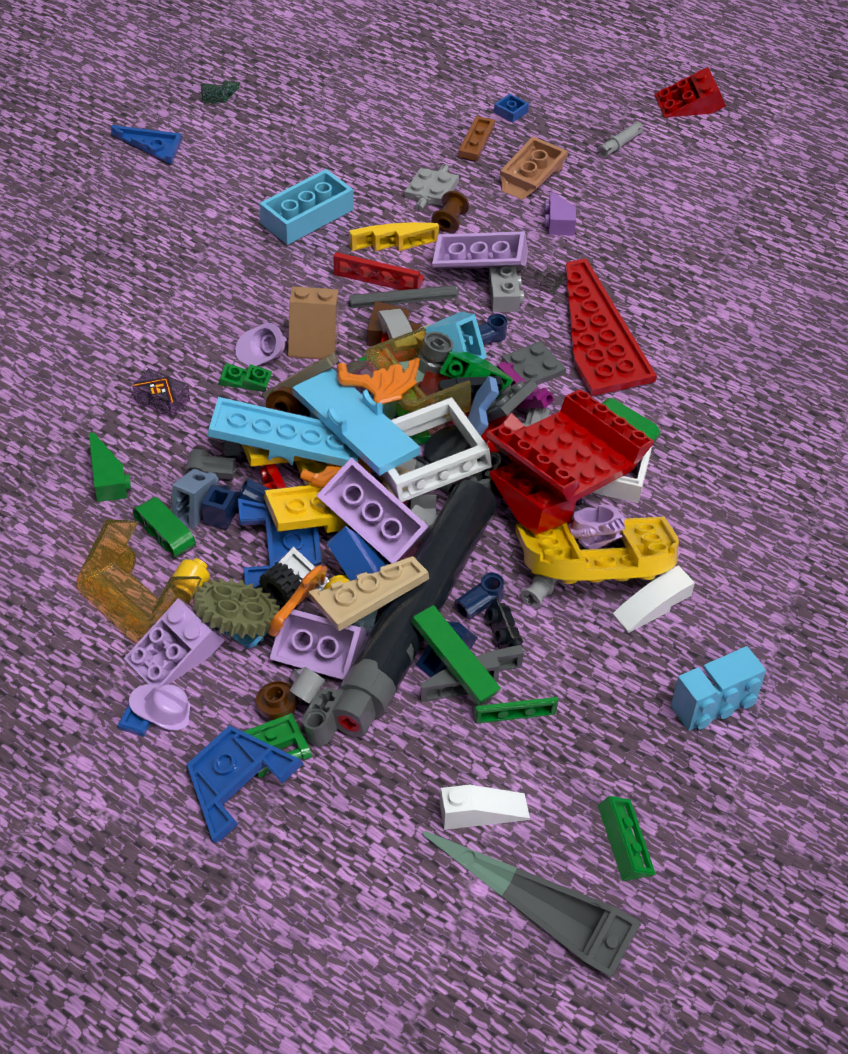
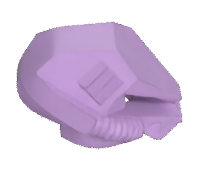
M601 504L599 509L586 507L574 512L573 522L568 527L574 538L578 539V542L586 549H602L621 539L622 535L619 532L625 529V518L616 507Z

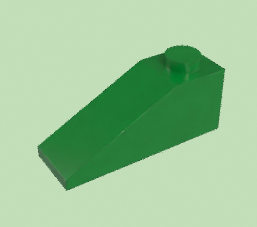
M94 432L89 433L97 502L126 499L127 490L131 489L130 475H124L123 464Z

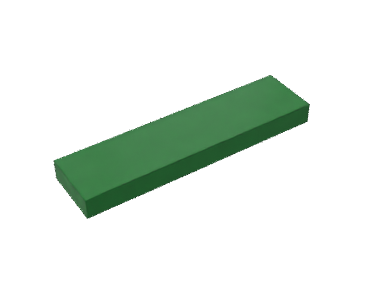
M434 605L412 618L411 623L477 705L499 693L501 687Z

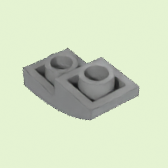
M401 309L378 312L383 333H388L392 350L412 348L416 345L417 342L411 326Z

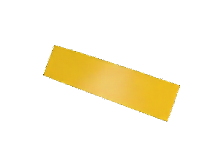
M421 222L391 223L349 230V247L352 251L373 246L374 250L378 251L396 246L398 251L436 242L439 234L438 223Z

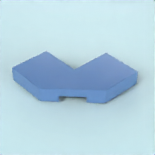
M488 376L476 392L468 416V420L480 436L488 428L486 411L499 395L497 381L491 376Z

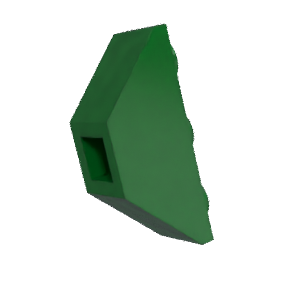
M449 351L439 373L452 379L500 376L503 381L501 390L511 385L513 381L510 376L489 361L468 352Z

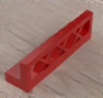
M337 252L333 256L334 275L397 290L419 289L424 281V275H421L420 271Z

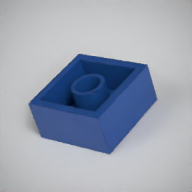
M508 94L494 104V113L512 123L528 113L529 103L512 94Z

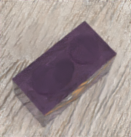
M150 368L132 385L134 400L140 406L153 408L161 415L167 414L175 418L190 401L188 384Z

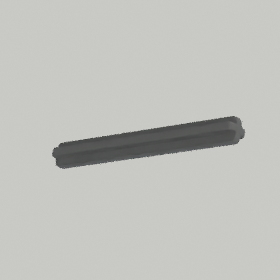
M456 285L356 294L349 296L350 308L374 306L375 301L391 305L458 298L459 291Z

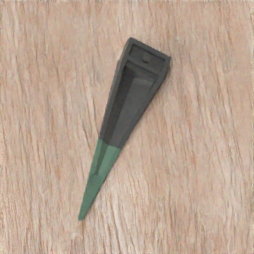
M423 832L425 837L519 909L580 959L611 978L614 977L642 922L612 905L430 832Z

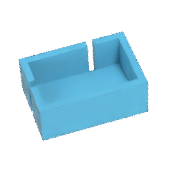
M748 646L703 666L705 672L715 683L714 686L700 667L678 676L671 708L688 731L697 727L698 729H704L712 720L719 717L722 719L728 718L736 709L741 707L747 709L757 702L766 669Z

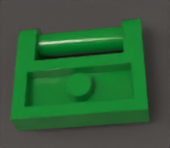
M292 713L243 731L278 749L295 744L297 749L286 753L303 761L312 757L308 744ZM264 766L256 775L258 778L266 776L270 770L267 766Z

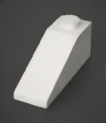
M475 785L441 788L440 810L444 830L530 820L525 793Z

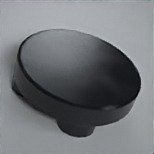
M448 426L438 430L428 439L425 444L424 454L430 463H434L472 447L457 426Z

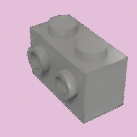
M489 267L488 284L492 312H519L520 304L524 303V292L519 290L521 289L522 282L521 276H517L516 267Z

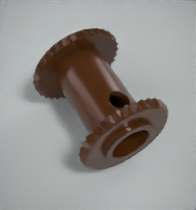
M448 191L443 194L441 199L443 209L435 211L432 214L431 221L432 223H438L439 230L455 233L460 226L457 217L466 214L470 205L468 199L463 194L457 191Z

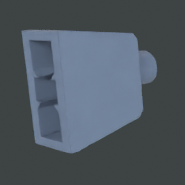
M193 469L172 485V513L186 527L194 530L203 518L201 503L210 487L219 483L217 475L213 472L204 473Z

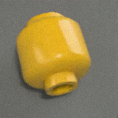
M198 558L181 561L171 576L173 589L178 594L187 598L195 596L198 586L202 587L203 582L208 583L210 581V573L207 570L208 566L206 563Z

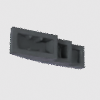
M517 645L476 656V658L493 679L498 681L499 671L522 668L524 653L522 646ZM448 668L422 682L420 686L421 702L469 695Z

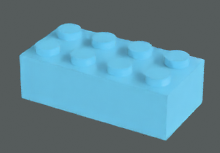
M325 169L259 203L260 224L288 245L352 211L353 189Z

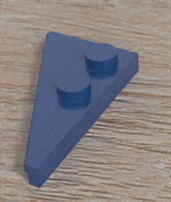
M117 125L111 126V135L169 164L173 163L182 142L181 133Z

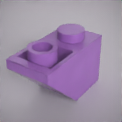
M550 192L549 201H545L544 210L545 227H549V235L574 236L576 207L556 193Z

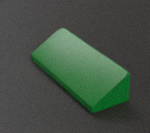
M558 697L473 706L472 712L476 724L550 716L556 714L559 700Z
M608 796L598 805L622 881L655 876L656 873L631 800Z

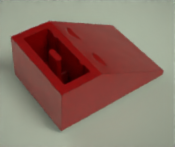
M708 67L654 94L665 118L712 114L726 107L720 90Z
M513 463L489 472L490 477L517 521L535 535L571 522L576 501L572 504L568 503L518 464Z

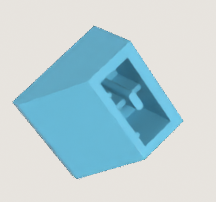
M459 312L422 328L424 336L429 332L435 331L447 335L453 342L452 351L468 352L482 359L487 358L475 314Z

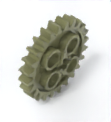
M219 578V582L210 579L209 584L203 582L202 587L198 586L193 599V610L197 611V617H202V623L210 622L209 628L218 627L220 628L219 633L228 631L231 637L236 633L243 639L245 634H248L253 639L256 634L264 637L265 632L269 633L268 631L271 626L269 623L279 612L280 606L276 605V599H270V593H262L263 588L255 589L253 588V583L244 585L243 580L235 583L232 578L229 579V582L222 578Z

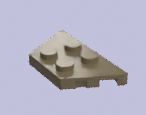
M335 352L296 372L278 383V385L266 390L262 395L266 400L271 390L276 387L285 386L292 389V387L331 369L339 359Z

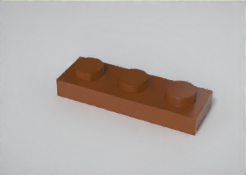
M480 116L475 117L459 148L458 157L474 161L479 160L495 127L494 119Z

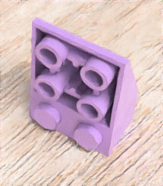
M179 598L124 657L126 662L148 684L159 686L170 684L209 658L225 641L214 628H209V623L201 622L202 617L196 616V610H193L190 605Z

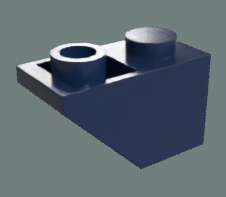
M212 485L201 503L203 522L227 530L238 511V494L240 489L227 485Z

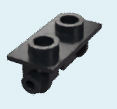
M495 597L485 612V619L490 625L495 644H497L499 649L517 645L522 646L523 639L518 628L513 627L515 621L510 607L505 603H500L498 597Z

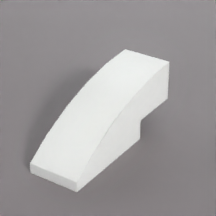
M678 565L635 593L613 613V616L629 633L670 612L671 606L692 596L695 582Z

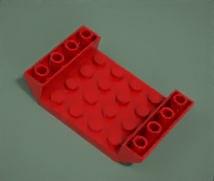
M581 389L566 395L561 410L517 432L503 424L487 431L486 434L496 449L570 504L630 473L654 443L644 432L633 427L626 419L619 417L609 410L606 405L599 403L589 393Z

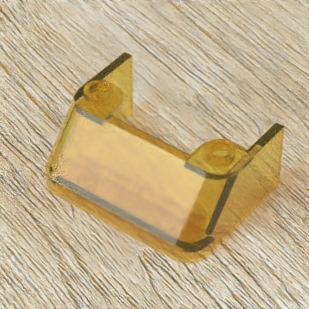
M423 327L369 347L365 352L366 364L373 372L382 368L387 371L390 366L399 364V362L416 359L426 335V329ZM467 380L428 396H425L416 384L402 395V399L397 400V403L402 409L412 413L452 397L465 414L471 410V382Z
M106 520L78 574L77 587L89 601L130 639L140 641L178 598L189 605L202 579L199 576L170 577L160 598H158L131 574L136 564V555L127 543L138 523L135 520Z

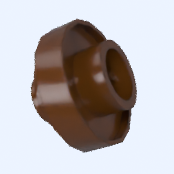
M285 386L276 387L271 390L266 399V408L298 415L302 407V403L293 395L292 389Z
M272 681L259 689L256 695V705L260 714L267 719L275 720L293 713L297 706V696L290 691L292 686L287 682Z

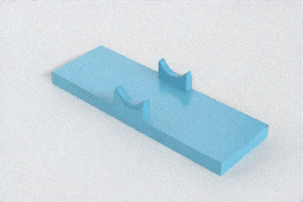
M333 368L292 387L293 395L379 476L420 455V446L383 414L381 402H374L367 390L363 391L362 395L354 387L341 386L337 379L338 373Z
M218 397L208 430L209 437L270 450L268 460L280 457L289 461L291 465H293L294 456L338 466H344L352 457L358 463L359 456L319 419Z

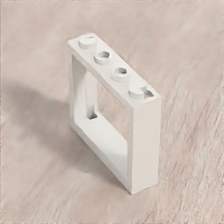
M452 397L391 420L408 436L452 420L472 447L400 476L395 468L382 474L396 498L401 502L492 467L490 448Z

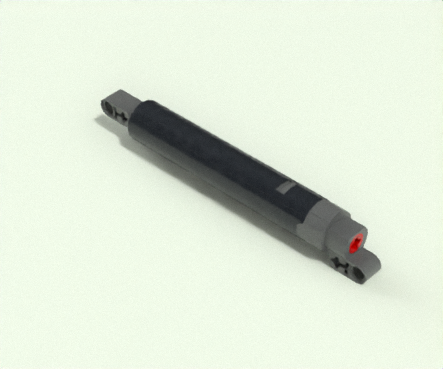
M490 453L491 468L470 475V480L457 482L417 550L414 558L428 571L429 580L386 604L338 689L325 688L315 695L302 719L310 744L323 746L329 743L337 729L353 737H363L373 720L385 714L425 640L411 623L412 618L433 605L439 612L441 611L497 509L495 494L498 488L490 477L489 472L503 467L501 456L498 453Z

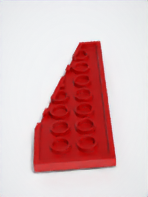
M585 258L566 262L565 272L573 362L590 395L596 396L656 382L657 375L588 260Z

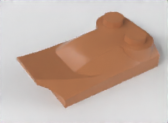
M532 136L501 169L502 191L523 200L534 192L553 172H558L563 168V162L567 158L568 151Z

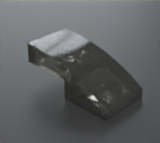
M526 262V266L521 267L517 272V276H521L523 284L549 294H555L565 281L564 277L548 267L542 272Z

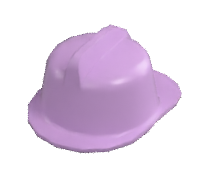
M262 324L241 335L235 348L236 356L239 361L248 366L250 364L255 366L278 358L283 353L287 338L282 335L279 327L275 324Z
M145 684L137 687L129 697V706L133 713L164 729L178 731L184 729L189 723L190 703L185 692L178 686L171 684L163 686Z

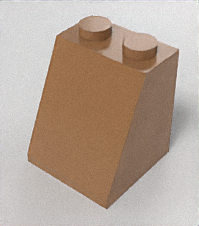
M292 286L289 301L288 357L322 359L336 352L339 331L338 289Z

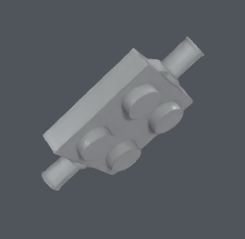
M442 164L438 171L420 168L405 190V197L416 200L417 204L414 208L420 212L423 211L427 204L443 206L441 202L443 194L455 190L459 183V175L448 173L449 167L446 164L445 166Z

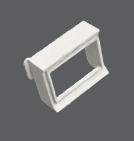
M652 447L642 458L637 479L622 476L592 493L639 503Z

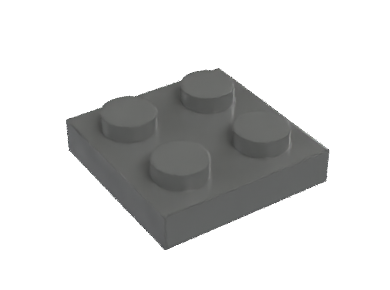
M541 341L502 356V362L505 361L507 364L513 363L514 371L525 381L533 379L537 385L566 374V368Z
M531 379L526 382L520 380L512 387L508 385L499 392L500 397L494 400L486 411L488 422L507 416L538 387L534 380Z

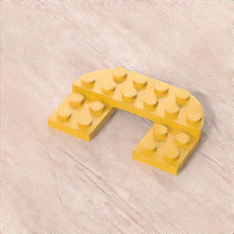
M242 444L250 466L289 462L280 457L268 460L270 450ZM294 456L293 462L296 463L300 474L304 469L314 474H319L327 466H330L325 462ZM303 480L305 486L265 490L264 500L277 531L324 526L326 533L339 532L345 526H349L317 497V494L323 488L314 487L310 482Z
M665 517L625 518V529L621 530L619 534L622 535L621 540L626 548L580 550L567 523L537 535L522 524H516V535L524 551L525 565L531 569L533 574L562 579V582L566 584H574L577 581L585 580L597 583L605 579L627 581L629 578L652 580L655 578V575L671 570L678 561L679 539Z

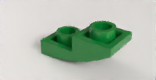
M226 363L218 385L253 391H266L272 371L252 364L249 365L247 370Z

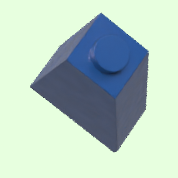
M346 526L327 542L328 547L350 581L357 579L356 575L365 572L373 574L379 572L381 567L386 566L382 554L363 537Z

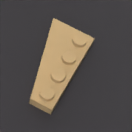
M412 556L383 566L379 572L373 574L365 572L356 575L357 579L346 583H342V581L332 583L329 589L320 592L318 589L309 591V596L336 629L341 631L429 580V573Z

